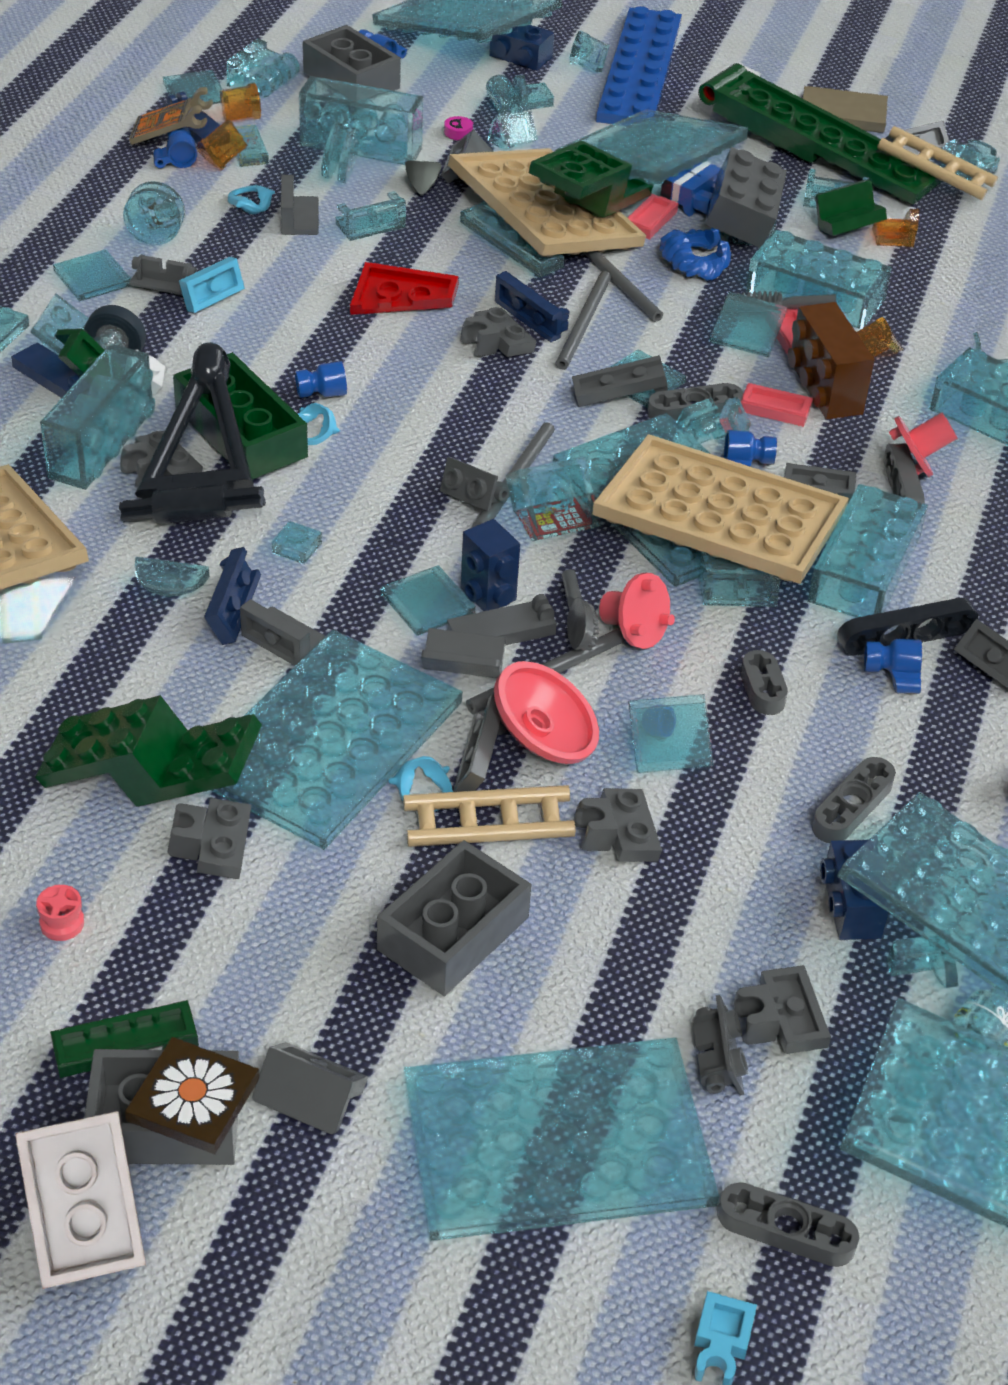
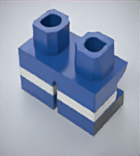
M694 156L662 178L660 196L682 205L685 214L689 217L697 211L707 214L716 178L721 168Z

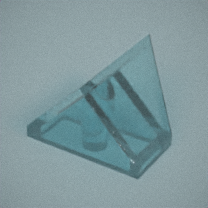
M76 577L43 579L30 584L20 583L3 589L0 592V619L3 643L43 640L42 633Z

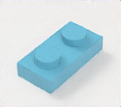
M233 257L223 259L179 280L186 309L193 313L245 289L238 260Z

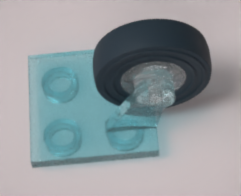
M56 293L30 331L43 344L59 354L64 344L55 337L57 330L82 328L120 365L127 364L129 357L136 349L141 352L146 341V331L141 320L130 310L117 305H105L96 309L88 318Z

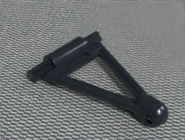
M213 342L203 343L194 352L191 369L192 376L135 492V495L142 499L125 500L119 503L120 518L123 522L155 519L157 524L225 518L231 516L232 510L261 508L265 506L264 488L262 486L252 487L254 484L227 387L230 362L225 350L220 345ZM202 393L211 394L231 469L163 476Z

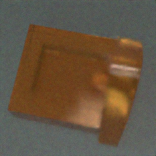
M250 83L243 87L219 90L223 119L225 121L253 117V119L261 118L260 96L255 83Z
M226 120L206 138L197 143V151L209 163L223 170L227 167L226 164L248 145L233 123Z
M909 209L904 219H887L874 223L872 229L876 245L914 247L919 222V209Z
M883 316L856 332L873 358L888 349H891L894 354L904 350Z

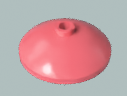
M526 661L516 662L507 666L498 676L494 686V697L499 716L510 734L523 747L540 758L562 764L582 762L593 753L599 741V726L596 716L583 694L568 679L549 667Z

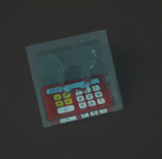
M585 456L524 468L505 475L513 511L532 542L601 527L599 517L592 515L595 498Z

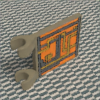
M201 87L189 99L138 116L129 138L131 145L185 126L196 129L203 128L207 123V118L197 120L194 114H199L202 110L211 108L213 104L212 99L207 102L200 99L201 95L208 93V89Z

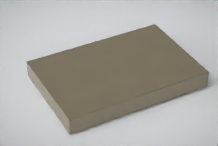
M804 86V100L864 131L885 132L888 96Z

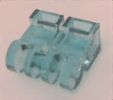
M257 38L246 46L244 51H239L227 60V86L244 92L253 90L256 95L265 98L295 77L300 71V65L293 54L287 52L279 54L267 49V42Z

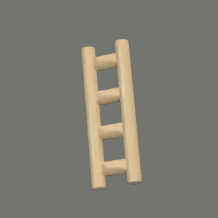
M893 126L889 133V137L895 140L890 142L882 138L877 149L980 200L984 199L988 191L981 187L983 183L994 187L998 180V176L896 126ZM907 145L920 153L916 155L903 147ZM932 157L946 164V166L943 168L939 165L930 162L929 160ZM958 170L972 177L971 181L955 174Z
M569 785L403 795L404 811H417L419 830H407L408 847L460 844L463 840L468 843L575 837L574 820L560 821L558 802L570 801ZM541 803L544 822L519 823L517 805ZM500 806L503 824L478 826L475 807ZM459 808L461 827L436 828L435 809Z

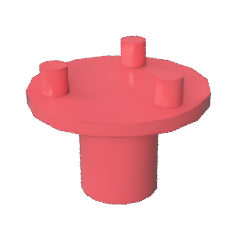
M943 412L909 431L901 417L897 416L894 418L897 427L889 431L892 439L895 440L903 436L910 453H913L918 461V464L915 465L917 474L920 475L925 472L929 478L934 474L926 457L958 439L957 435Z
M652 573L636 574L627 582L623 592L608 591L600 601L599 614L601 620L608 625L620 626L625 640L630 646L638 649L653 647L662 639L668 625H673L675 622L674 615L670 614V597L667 587L659 576Z

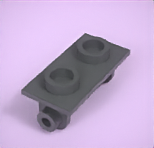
M140 254L139 257L134 256L132 259V269L137 271L130 280L129 285L142 287L146 290H159L183 296L179 280L196 273L197 268L192 267L191 263L167 260L166 269H163L162 258Z
M447 457L440 487L441 492L486 511H490L492 503L504 502L509 497V489L505 483L497 481L498 476L452 457Z
M719 994L716 995L717 1009L702 1007L696 1011V1016L692 1020L698 1051L714 1048L712 1051L697 1054L701 1084L710 1093H720L725 1089V1086L734 1084L741 1096L745 1095L742 1076L748 1074L744 1052L741 1047L737 1048L736 1038L742 1036L741 1024L735 1010L728 1011Z

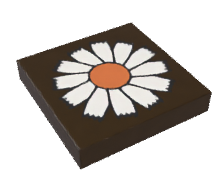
M172 1037L125 1111L126 1121L215 1155L260 1079L259 1068Z

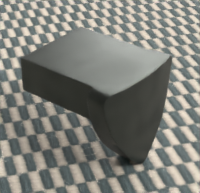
M406 160V173L411 184L420 195H424L439 177L442 167L441 163Z

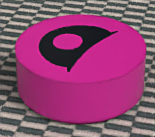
M453 116L447 118L444 122V134L452 140L459 141L473 130V122L466 117Z

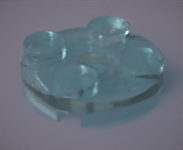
M969 139L968 144H959V140H953L946 143L942 148L992 174H995L998 170L1000 156L997 158L996 149L987 143ZM940 162V166L944 168L946 164ZM958 170L955 173L969 181L972 179V177Z

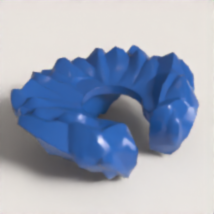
M674 229L660 239L659 250L662 252V258L672 262L673 269L677 270L679 268L681 273H686V277L698 275L706 281L715 279L729 266L731 261L730 246L728 242L720 241L719 229H691L688 232ZM691 246L695 248L702 247L708 250L717 246V250L708 256H696L693 254Z

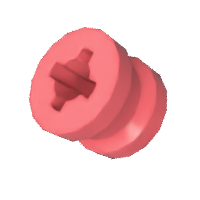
M63 884L48 887L40 893L37 898L36 907L40 916L39 924L43 935L55 941H66L78 935L84 927V914L81 910L82 900L79 892L72 886Z

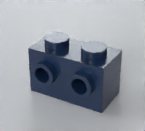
M507 17L490 30L489 56L536 71L553 58V31Z
M495 519L463 531L460 589L465 592L466 597L471 602H475L483 611L498 609L517 600L520 543Z
M873 839L831 841L827 858L821 859L820 876L822 883L826 884L829 914L834 918L839 940L882 939L891 905Z

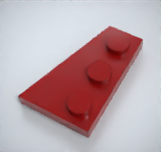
M365 262L350 304V315L451 308L459 287V276Z

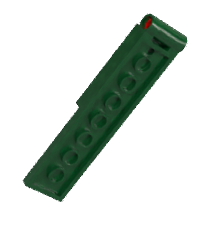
M735 63L703 83L698 89L701 101L706 105L715 104L712 111L725 117L729 122L738 124L750 130L752 134L773 142L775 146L792 152L801 160L812 163L821 156L827 162L848 170L854 176L871 180L876 188L892 193L903 202L915 204L942 182L877 149L880 138L746 70L742 64Z

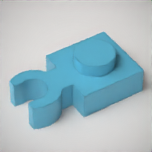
M707 1291L694 1346L704 1348L696 1362L694 1372L696 1381L702 1382L705 1369L710 1366H716L724 1373L722 1385H732L736 1371L734 1357L745 1359L757 1308L756 1304Z

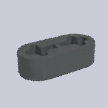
M763 650L749 651L743 658L740 672L752 707L759 713L765 715L779 714L785 707L788 688L776 658L769 652Z

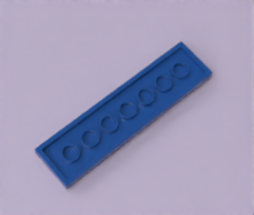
M644 6L629 7L597 110L596 122L653 129L681 26L682 14L675 13L672 10H649Z

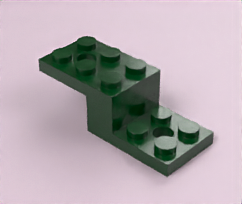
M583 140L531 161L528 172L538 177L541 183L555 186L554 193L564 197L566 202L580 205L588 209L589 213L593 216L605 218L651 196L654 184L630 173L631 164Z
M161 695L143 700L135 699L128 704L112 708L104 707L97 712L81 716L73 715L64 720L58 728L59 732L52 746L44 754V761L35 778L44 788L109 773L136 807L236 785L262 724L253 713L237 718L230 717L221 722L205 726H194L187 730Z

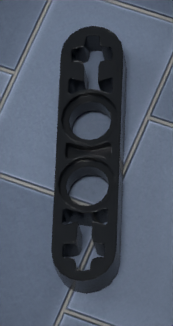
M955 598L850 619L839 628L837 638L847 654L852 656L862 655L865 652L866 641L880 642L883 646H888L894 639H918L922 642L964 634L969 630L974 621L979 618V615L968 599ZM932 619L925 626L918 628L926 620ZM898 625L892 632L884 634L891 627Z

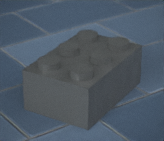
M348 25L303 41V72L356 106L364 105L368 101L386 96L390 92L400 89L401 57Z
M731 147L717 175L705 225L719 229L724 233L762 248L777 220L787 170L782 169L774 162H766L754 157L746 150H738Z
M463 840L377 916V950L445 997L529 918L532 884Z
M94 1049L85 1117L119 1110L128 1164L235 1165L238 1116L215 1155L126 1121L125 1111L163 1050ZM210 1050L239 1061V1051Z

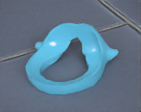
M258 185L241 187L228 194V203L236 205L237 208H241L249 214H258L269 208L275 191ZM256 191L258 192L260 203L258 205L246 197L236 195Z
M312 403L305 408L301 407L299 409L300 413L298 415L306 423L315 419L319 414L324 416L320 434L313 438H308V445L322 443L331 435L340 431L336 425L335 416L328 407Z
M422 756L407 761L401 766L397 774L388 780L389 784L398 787L401 800L403 801V795H410L415 769L421 767L425 775L431 778L443 793L453 792L451 782L446 775L450 767L442 766L429 756Z

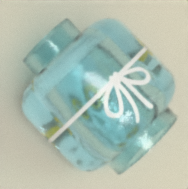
M997 988L989 990L978 989L968 997L955 1014L953 1027L959 1036L957 1041L966 1052L977 1057L981 1056V1054L995 1057L1001 1055L1007 1049L1008 994Z

